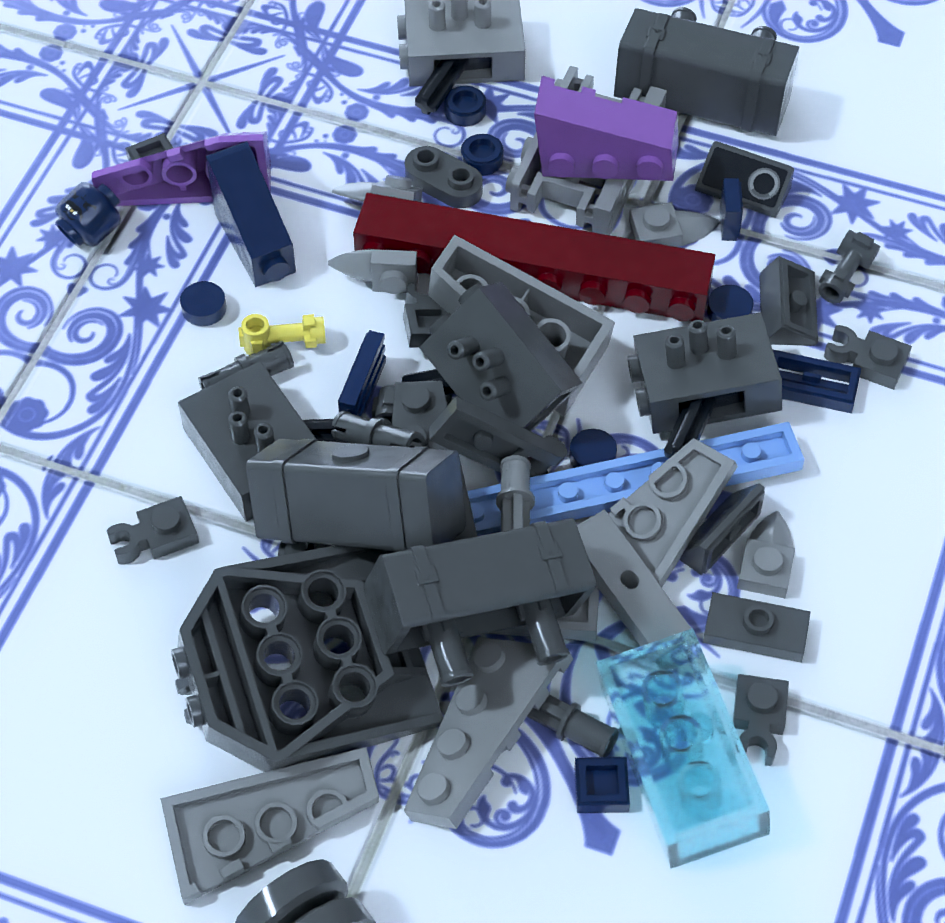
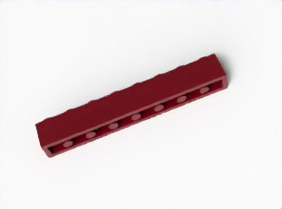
M366 193L353 231L355 251L370 249L417 251L418 274H431V268L452 237L456 235L576 301L585 302L589 305H603L626 309L634 313H648L670 317L678 321L704 320L716 254L372 193Z

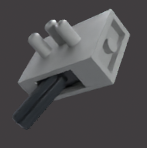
M404 0L405 15H397L398 40H406V44H399L400 70L408 69L409 86H423L415 98V106L420 108L423 114L429 115L431 112H436L455 84L525 80L526 51L520 0Z

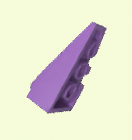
M267 131L223 133L92 172V183L96 188L101 183L105 184L120 200L117 206L213 202L206 156L247 141L271 193V160Z

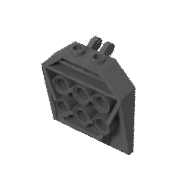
M335 545L214 569L179 629L178 648L171 649L172 661L178 677L175 680L177 693L180 695H192L185 698L187 708L184 710L186 723L192 725L193 728L202 726L206 742L263 772L364 747H371L439 727L443 720V715L420 649L416 648L384 655L364 593V583L378 557L387 554L386 550ZM314 592H323L328 594L334 603L321 607L314 604L310 600L309 595ZM264 607L272 611L276 618L266 623L258 622L252 618L250 611L255 608ZM329 638L342 639L348 645L349 651L342 654L333 653L326 648L324 641ZM271 654H280L289 660L291 666L285 670H275L270 668L264 659ZM349 684L355 685L363 691L365 699L358 702L349 701L342 696L339 688ZM287 701L298 702L304 707L306 715L299 719L288 718L280 710V705Z

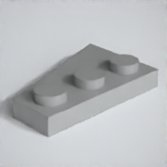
M695 438L651 473L649 480L628 498L625 499L623 497L610 508L611 512L608 513L661 587H663L738 467L734 460Z

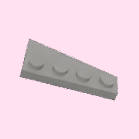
M483 637L477 638L468 659L474 676L470 680L457 685L404 808V812L411 821L453 829L458 828L493 777L494 773L491 768L498 757L505 750L511 751L521 736L518 728L532 708L539 710L549 696L550 692L547 686L558 671L564 673L573 661L571 654L567 655L568 657L562 661L540 666L537 664V656L532 643Z
M367 747L160 798L183 904L186 905L378 803L379 794Z

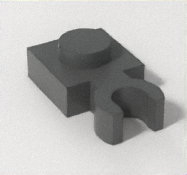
M408 283L403 320L409 348H417L432 335L429 332L430 326L440 317L447 314V312L428 294L418 293L415 290L414 283Z
M836 325L832 340L844 346H837L828 342L824 358L830 362L840 364L846 362L853 363L854 367L862 368L860 378L894 390L910 357L912 346L870 330L864 340L857 337L856 333L849 327Z
M182 496L137 511L138 524L118 523L106 530L111 545L120 541L129 542L127 545L114 550L117 562L120 565L135 561L141 554V551L147 549L150 550L153 559H157L199 543L197 531Z
M738 674L732 728L745 730L740 735L736 747L738 762H744L747 748L756 745L765 751V766L773 764L777 751V742L772 734L783 735L789 681Z

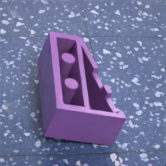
M541 76L534 116L543 177L673 181L679 144L677 111L625 97L622 98L621 103L596 97L595 89L582 86L581 92L555 86V79Z

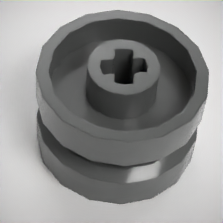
M320 859L299 865L269 883L249 901L237 916L235 923H376V921L360 900L352 897L346 898L348 895L347 882L332 862Z

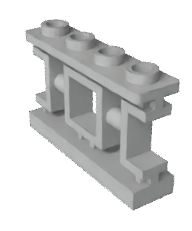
M570 65L564 78H557L554 85L581 92L582 86L594 88V76L586 74L584 79L578 78L579 68ZM650 86L645 97L642 96V89L634 87L629 99L665 108L667 90ZM595 93L596 97L612 100L621 103L622 101L619 99ZM537 131L533 138L527 137L522 148L521 163L518 168H511L506 181L505 190L510 193V210L519 212L522 205L525 204L527 205V211L535 213L541 199L545 198L576 207L577 226L584 227L586 223L592 224V232L611 235L636 180L543 177L542 173L539 172L541 162ZM579 181L603 187L595 205V188L578 184Z

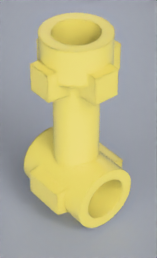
M251 314L246 316L241 323V327H238L240 347H244L248 355L264 350L271 346V344L279 341L284 343L304 341L306 348H316L317 344H326L324 317H314V314L303 315L302 323L269 325L268 319L265 316Z

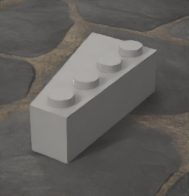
M454 235L431 268L428 296L447 313L453 314L461 306L458 299L470 287L477 283L486 286L502 281L583 383L555 409L564 417L607 350L615 321Z

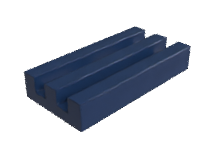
M369 330L368 333L366 332L338 399L339 412L348 411L351 414L364 417L386 363V356L384 355L386 348L385 344H383L385 340L384 333Z
M773 349L778 368L803 373L801 375L779 370L782 378V399L852 414L862 368ZM821 377L828 378V379H833V380H838V381H843V382H847V383H849V384L847 385V384H843V383H838V382H833V381H829V380H824V379H821Z

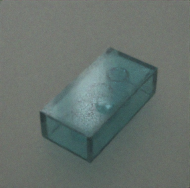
M692 628L596 661L602 693L615 727L619 729V737L670 869L769 835V807L694 629Z

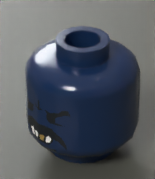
M81 182L57 204L55 212L58 219L54 223L78 248L82 244L95 247L120 224L121 217L115 208L120 203V200L103 183L96 188L88 182Z

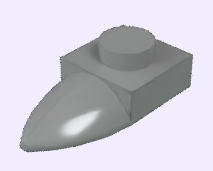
M386 175L385 181L377 183H348L333 188L332 193L364 201L366 193L421 202L423 188L411 186L412 179Z
M672 202L629 210V223L635 240L674 247L684 246L704 238L719 224L718 219L699 212L675 210Z
M357 250L328 260V266L351 278L372 282V292L406 293L408 283H414L415 290L417 291V251Z
M778 511L765 517L756 526L749 538H747L737 589L785 599L795 548L793 547L789 527Z

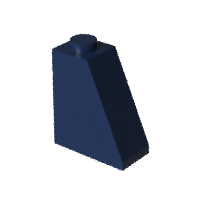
M246 141L207 155L206 162L215 215L255 288L269 282L279 281L285 276L296 273L293 243L248 142Z

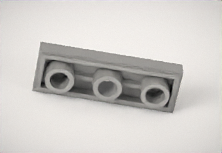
M605 509L577 525L596 579V586L648 658L653 657L680 640L692 630Z

